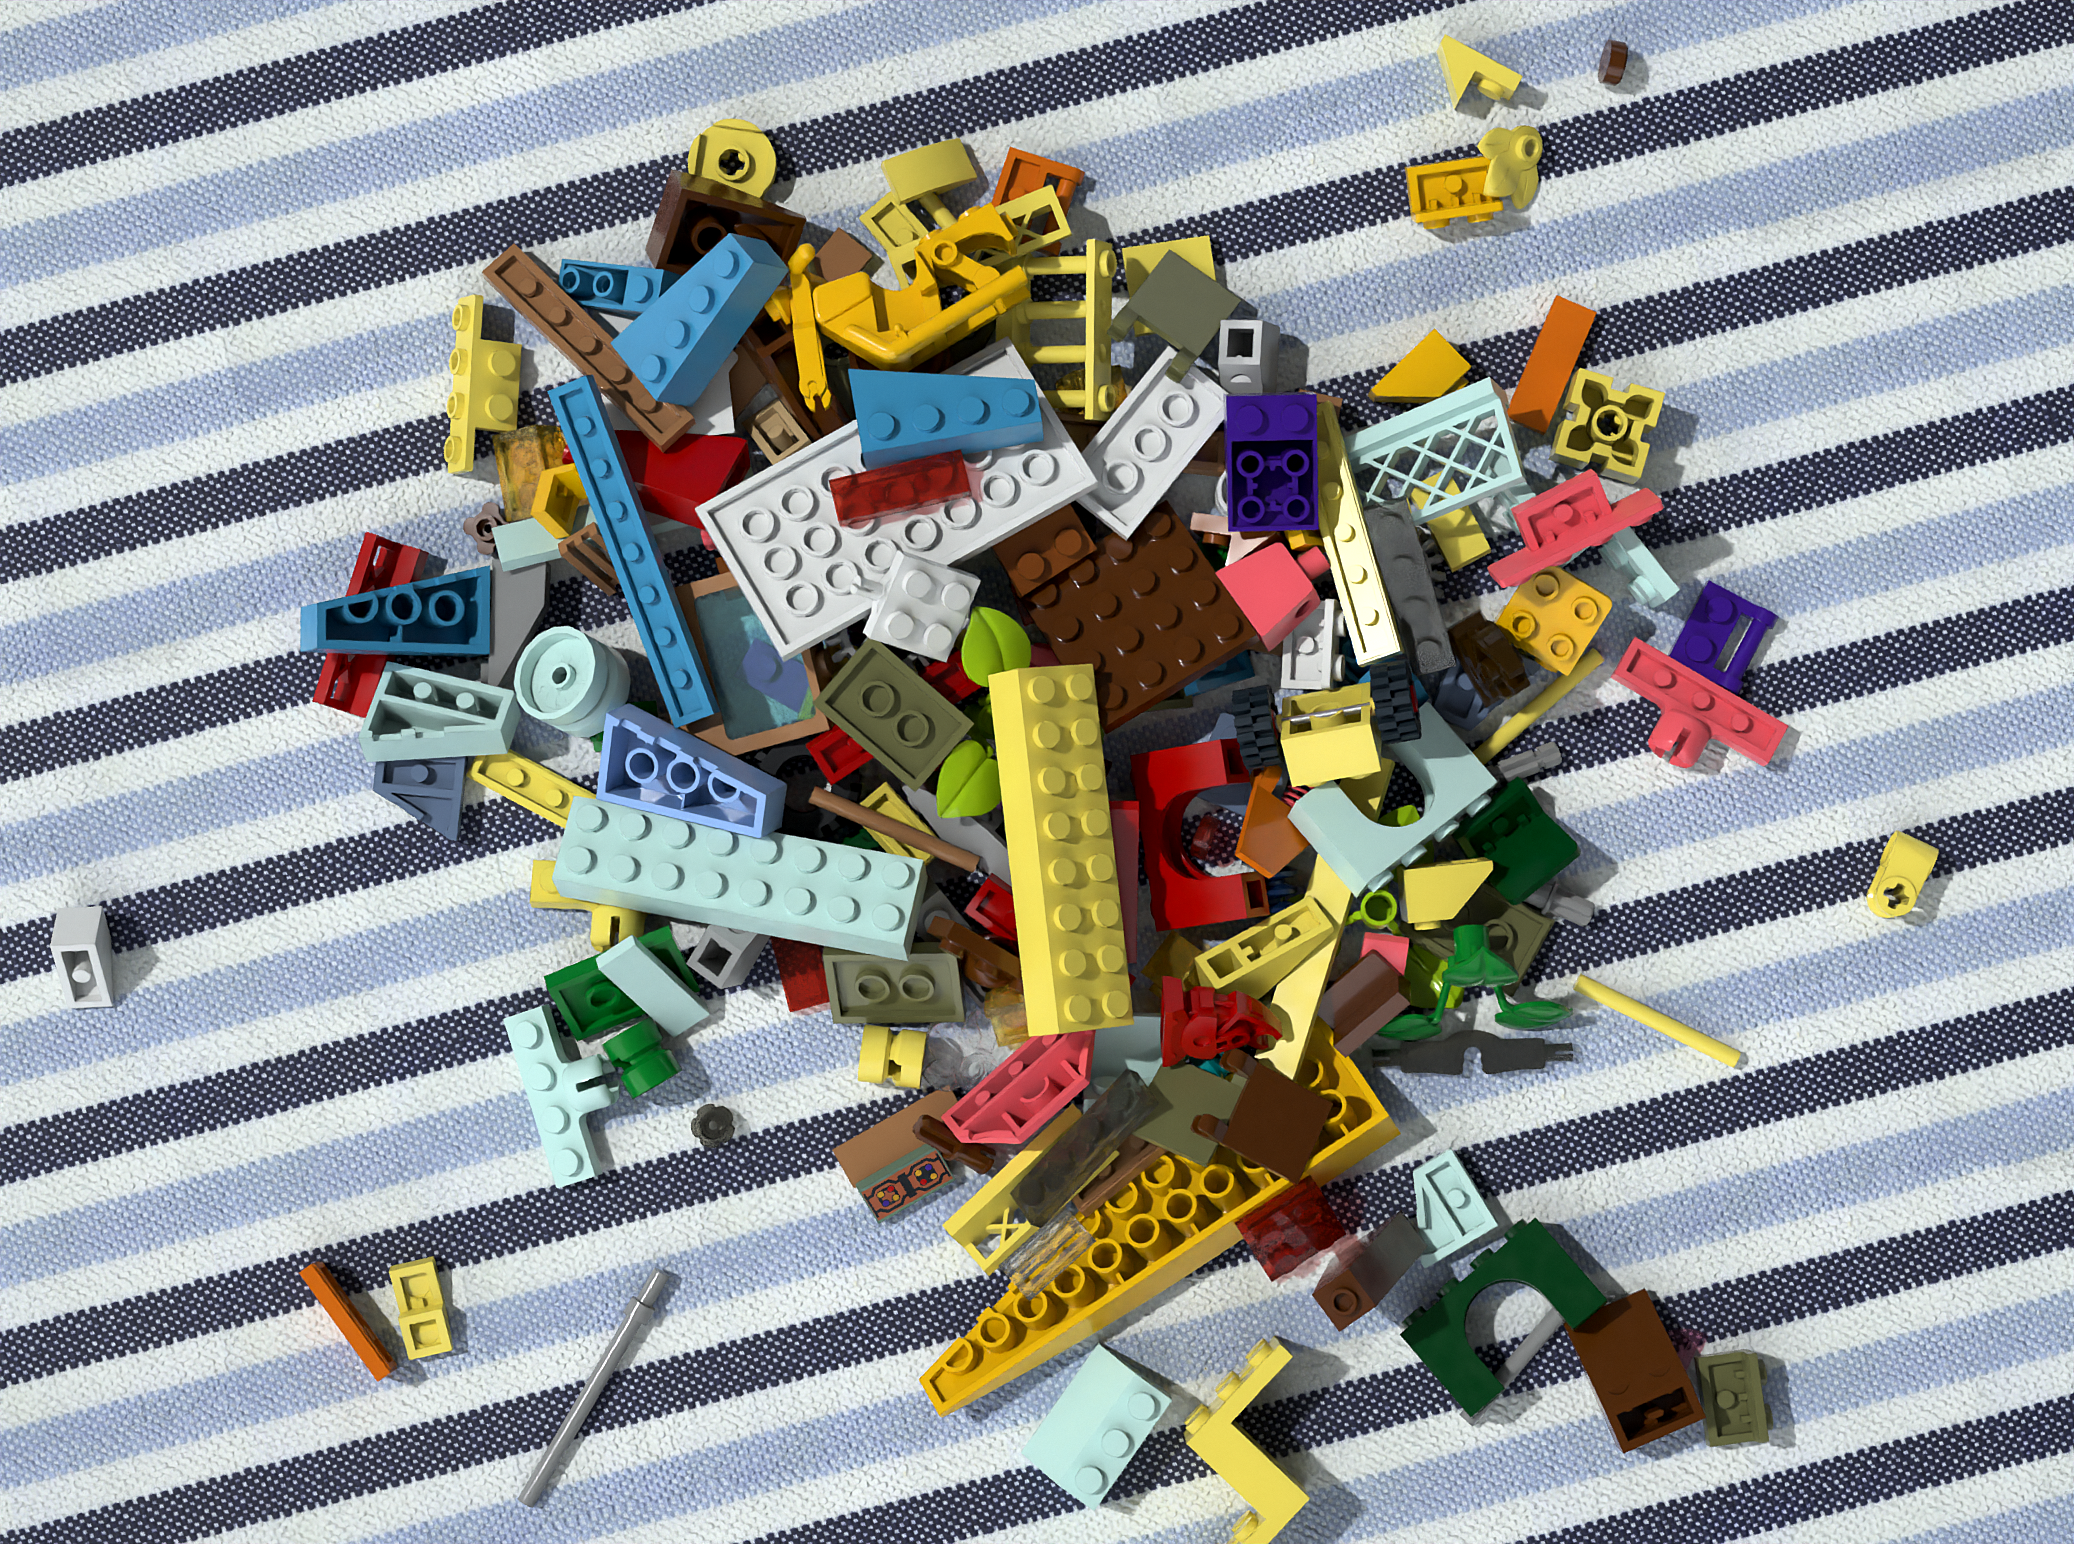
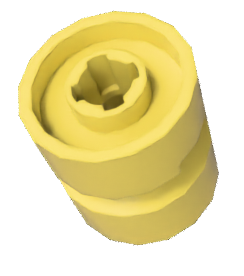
M865 1024L859 1058L858 1081L883 1084L887 1078H891L895 1086L920 1089L927 1032L902 1029L898 1035H894L890 1027Z

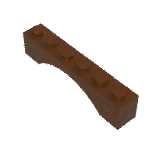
M763 306L739 342L803 432L814 443L852 422L853 420L847 414L829 385L828 390L832 396L830 407L825 411L822 397L820 398V396H816L814 399L816 402L815 412L807 407L804 400L805 397L799 389L800 376L792 323L790 322V324L786 325L782 318L774 322Z

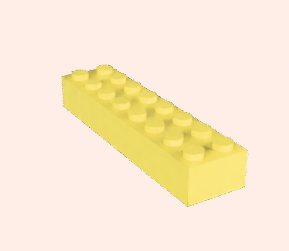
M1093 664L1017 668L988 675L1029 1037L1134 1025Z

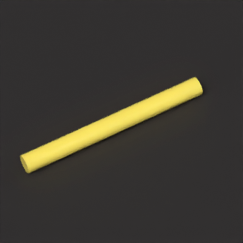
M1594 648L1589 650L1577 661L1568 676L1565 674L1559 676L1472 753L1483 765L1489 762L1603 663L1604 659L1600 653Z
M1580 974L1574 984L1573 990L1732 1068L1735 1067L1739 1060L1740 1051L1585 975Z

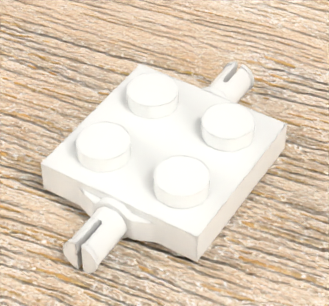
M897 550L889 571L881 578L880 582L856 575L853 578L856 584L851 583L850 591L854 595L857 594L872 599L871 614L863 630V633L868 638L947 662L957 636L963 628L968 629L971 619L970 606L981 580L974 574Z

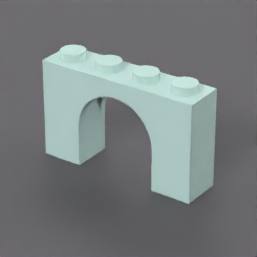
M1429 702L1418 708L1422 733L1421 739L1388 745L1421 785L1425 799V809L1420 820L1402 827H1388L1375 823L1358 810L1334 780H1329L1327 783L1314 787L1296 801L1287 816L1356 898L1367 889H1370L1373 893L1382 889L1394 878V875L1391 873L1393 869L1401 863L1406 868L1413 865L1427 852L1424 845L1433 838H1436L1439 843L1442 842L1460 826L1456 820L1466 813L1474 817L1492 801L1488 795L1497 784V780Z

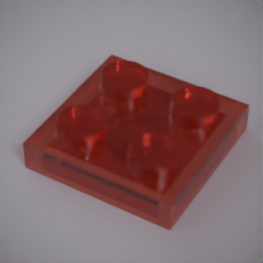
M1311 1175L1303 1178L1298 1184L1289 1187L1235 1222L1236 1227L1271 1282L1284 1274L1292 1272L1298 1265L1321 1250L1329 1248L1335 1241L1346 1235L1342 1225Z

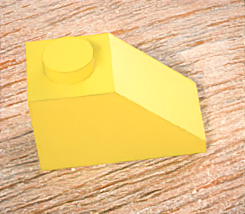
M1481 857L1413 864L1408 868L1397 866L1401 919L1408 924L1414 923L1415 930L1440 928L1441 920L1453 919L1492 872V860Z

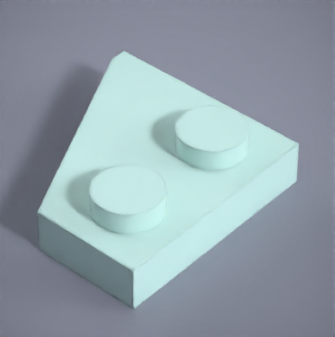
M1452 1147L1413 1170L1419 1235L1428 1245L1421 1254V1264L1425 1269L1498 1226V1220Z

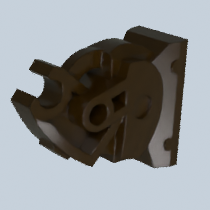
M1481 609L1441 631L1485 708L1500 699H1509L1531 686L1525 672L1524 661L1513 643L1510 644L1496 623L1486 619Z

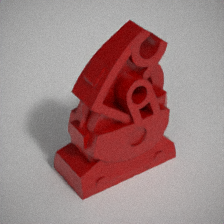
M1162 976L1160 1013L1162 1067L1175 1065L1186 1055L1198 1059H1213L1217 1053L1242 1047L1246 1044L1259 1050H1265L1269 1047L1268 1035L1274 1036L1276 1040L1283 1037L1281 1021L1269 1008L1255 998L1237 990L1228 995L1215 993V988L1195 986L1187 992L1182 979Z

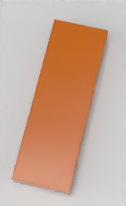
M1558 295L1554 297L1509 403L1510 408L1507 409L1511 422L1542 435L1546 433L1597 312Z
M316 1261L299 1272L377 1382L396 1370L397 1363L323 1261Z

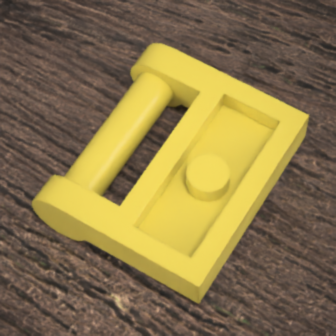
M892 191L887 193L859 217V221L885 251L904 245L929 233L905 204L898 206ZM934 192L917 199L942 229L958 222ZM916 266L904 270L912 283L917 274Z

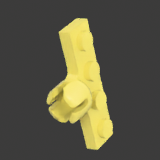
M533 860L530 892L532 908L583 909L592 913L591 944L596 951L601 953L615 946L616 933H619V943L630 935L636 938L644 935L645 919L651 913L562 897L552 881L556 861Z

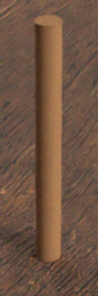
M814 787L808 801L811 804L974 873L980 856L820 787Z

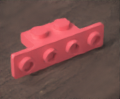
M1589 469L1511 508L1526 547L1489 565L1487 569L1490 576L1501 588L1519 586L1530 580L1532 574L1548 566L1562 565L1572 558V554L1588 546H1599L1608 542L1614 533L1628 526H1639L1648 522L1653 517V514L1661 511L1664 506L1661 499L1649 488L1641 489L1609 505L1597 473Z

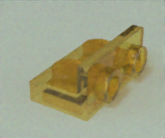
M535 424L492 435L507 522H518L534 518L530 513L541 471L564 466L562 456L566 443L561 435L559 426Z

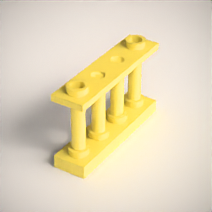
M1088 239L1086 256L1033 257L1031 253L996 266V270L1001 276L1020 265L1028 279V283L1025 286L1029 292L1031 279H1033L1034 275L1086 274V300L1033 302L1029 298L996 318V342L1008 336L1029 371L1033 364L1085 363V390H1046L1042 392L1052 408H1085V420L1107 422L1115 406V391L1111 385V337L1107 334V330L1111 326L1112 277H1114L1117 269V260L1114 251H1112V244L1096 239ZM997 249L1000 253L1004 252V250ZM1086 318V345L1032 346L1030 343V324H1032L1033 320Z

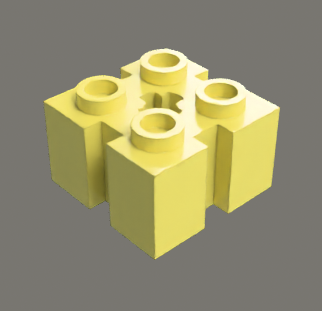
M1579 368L1572 376L1563 407L1564 410L1573 412L1571 421L1564 419L1558 425L1548 460L1578 469H1583L1590 461L1602 464L1599 475L1634 484L1641 478L1650 444L1640 441L1642 433L1648 434L1656 427L1665 393L1633 383L1628 385L1623 392L1611 389L1613 377ZM1604 417L1610 419L1609 426L1616 429L1615 434L1611 432L1608 436L1603 435L1601 429L1597 427V423H1600Z

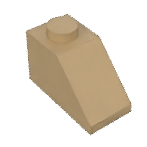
M778 398L742 422L744 428L771 465L812 444Z

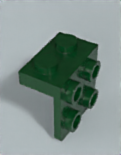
M1517 776L1491 797L1492 801L1474 817L1468 815L1458 823L1460 826L1451 834L1467 859L1485 857L1492 860L1493 870L1486 880L1511 905L1522 903L1581 854L1578 844L1543 811L1527 784Z

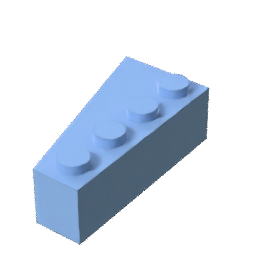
M630 703L606 713L596 794L597 800L756 838H762L782 827L787 784L679 728H674L673 725Z

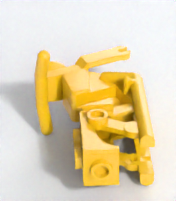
M991 202L983 207L977 205L963 212L958 217V222L945 230L936 229L926 234L919 241V245L914 248L917 267L916 278L908 288L900 291L880 287L870 280L866 272L862 271L827 283L824 278L808 270L807 266L815 256L814 246L804 243L798 247L788 261L792 288L778 285L764 307L774 322L782 318L784 323L788 325L791 322V318L793 320V336L800 376L799 389L805 397L804 400L807 407L811 411H816V402L814 400L816 396L822 397L825 411L832 403V396L828 390L819 329L825 336L883 371L908 372L1031 298V294L1025 286L1028 283V279L1020 265L1000 276L995 268L983 266L965 256L976 250L988 248L1004 250L1011 257L1017 254L1014 237L1019 235V232L1006 211L999 215ZM937 279L944 285H957L971 294L942 310Z

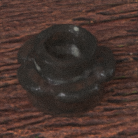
M703 1105L697 1110V1117L691 1121L692 1134L700 1139V1143L703 1146L709 1148L718 1147L721 1142L727 1143L733 1137L735 1127L732 1125L734 1117L725 1106ZM711 1121H715L718 1125L715 1130L709 1127Z

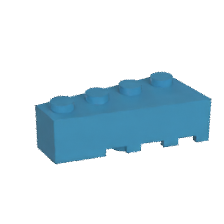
M729 233L610 344L656 401L693 407L790 269L766 241Z
M848 369L866 472L1044 441L1043 423L1035 379Z
M490 565L303 606L300 612V652L468 658L490 654Z

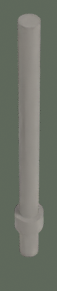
M658 1268L653 1269L637 1297L632 1296L623 1312L626 1316L519 1495L518 1500L524 1505L531 1508L534 1507L641 1324L647 1325L655 1311L653 1304L670 1277Z

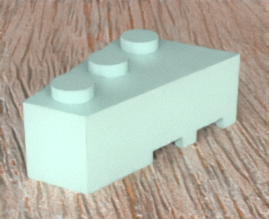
M387 661L358 739L366 762L507 754L521 713L515 691Z

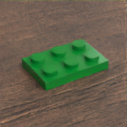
M669 925L637 938L694 993L700 991L697 979L691 967L686 964L687 959ZM608 950L544 976L547 990L577 1041L646 1014L641 1007L598 969L596 958Z

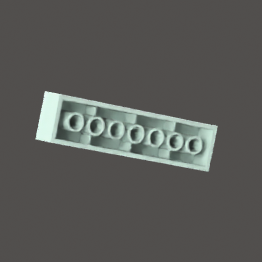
M580 796L573 797L552 875V881L562 897L903 961L909 960L928 879L924 860L776 832H771L762 838H756Z

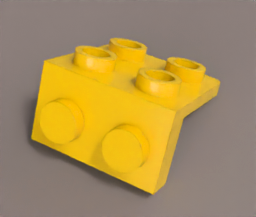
M1548 566L1532 574L1530 580L1518 586L1507 605H1503L1494 623L1499 627L1510 644L1513 643L1517 650L1522 648L1535 656V661L1545 669L1554 673L1560 671L1568 676L1611 610L1612 600L1608 595L1560 566Z

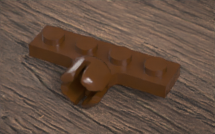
M934 916L927 932L941 940L938 946L941 950L961 960V968L965 977L976 982L978 985L991 989L1003 988L1009 984L1008 988L1024 996L1020 954L1016 945L1010 939L988 932L976 934L955 921Z

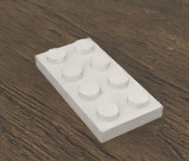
M1170 346L1165 349L1081 453L1098 481V488L1076 499V501L1126 541L1224 420L1223 394L1229 393L1194 365L1178 384L1165 375L1166 370L1177 354Z

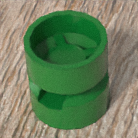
M652 1017L644 1019L601 1045L613 1067L623 1068L624 1072L620 1079L632 1099L646 1093L682 1071L671 1049H662L660 1044L664 1037Z

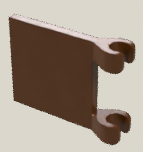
M1232 1049L1231 1051H1225L1219 1065L1233 1074L1246 1078V1083L1227 1125L1211 1114L1196 1115L1191 1124V1131L1226 1147L1293 1184H1298L1333 1103L1258 1063L1242 1050Z

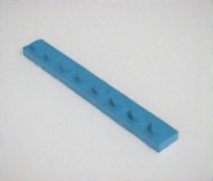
M586 375L547 391L674 728L720 712L594 376Z

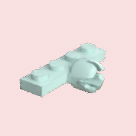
M549 1004L504 1018L503 1021L556 1188L603 1174L586 1123V1116L591 1111L613 1105L617 1102L621 1092L620 1081L616 1080L599 1086L597 1079L599 1076L615 1072L616 1068L613 1067L609 1058L602 1054L592 1055L574 1062L569 1061L564 1054Z

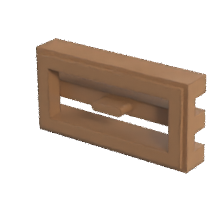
M592 522L558 543L560 555L610 597L616 593L615 585L620 584L612 562L606 558V555L599 548H595L586 540L590 537L608 553L599 526Z

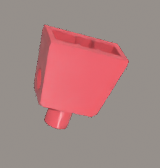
M1278 542L1218 570L1215 574L1231 594L1257 633L1258 638L1269 652L1319 606L1321 601L1311 581L1331 567L1317 546L1294 560L1285 546Z

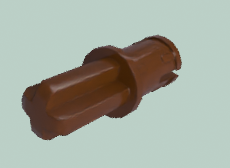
M928 1114L921 1115L913 1126L912 1131L916 1138L941 1151L942 1157L947 1161H959L980 1175L987 1173L994 1164L995 1160L992 1158L996 1156V1152L993 1148L981 1143H961L946 1124Z

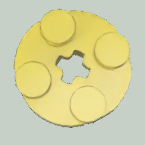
M723 119L713 123V126L707 128L694 139L688 154L689 174L713 179L763 199L774 183L777 172V159L769 139L757 126L741 119ZM731 153H737L739 161L745 163L743 170H737L735 175H727V169L720 167L721 160H728Z

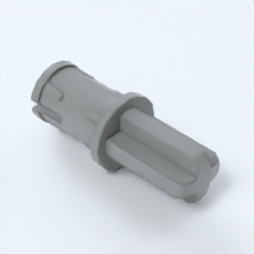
M1556 881L1553 884L1545 883L1524 900L1541 908V914L1545 915L1548 911L1582 927L1587 926L1595 910L1593 902L1559 888V883Z

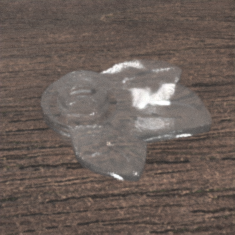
M975 1009L961 1028L948 1022H935L929 1025L927 1045L935 1060L925 1067L922 1076L933 1088L948 1092L962 1087L967 1091H971L997 1068V1062L992 1055L997 1041V1034L990 1019L983 1012ZM978 1062L980 1066L978 1073L970 1076L968 1072L970 1065Z

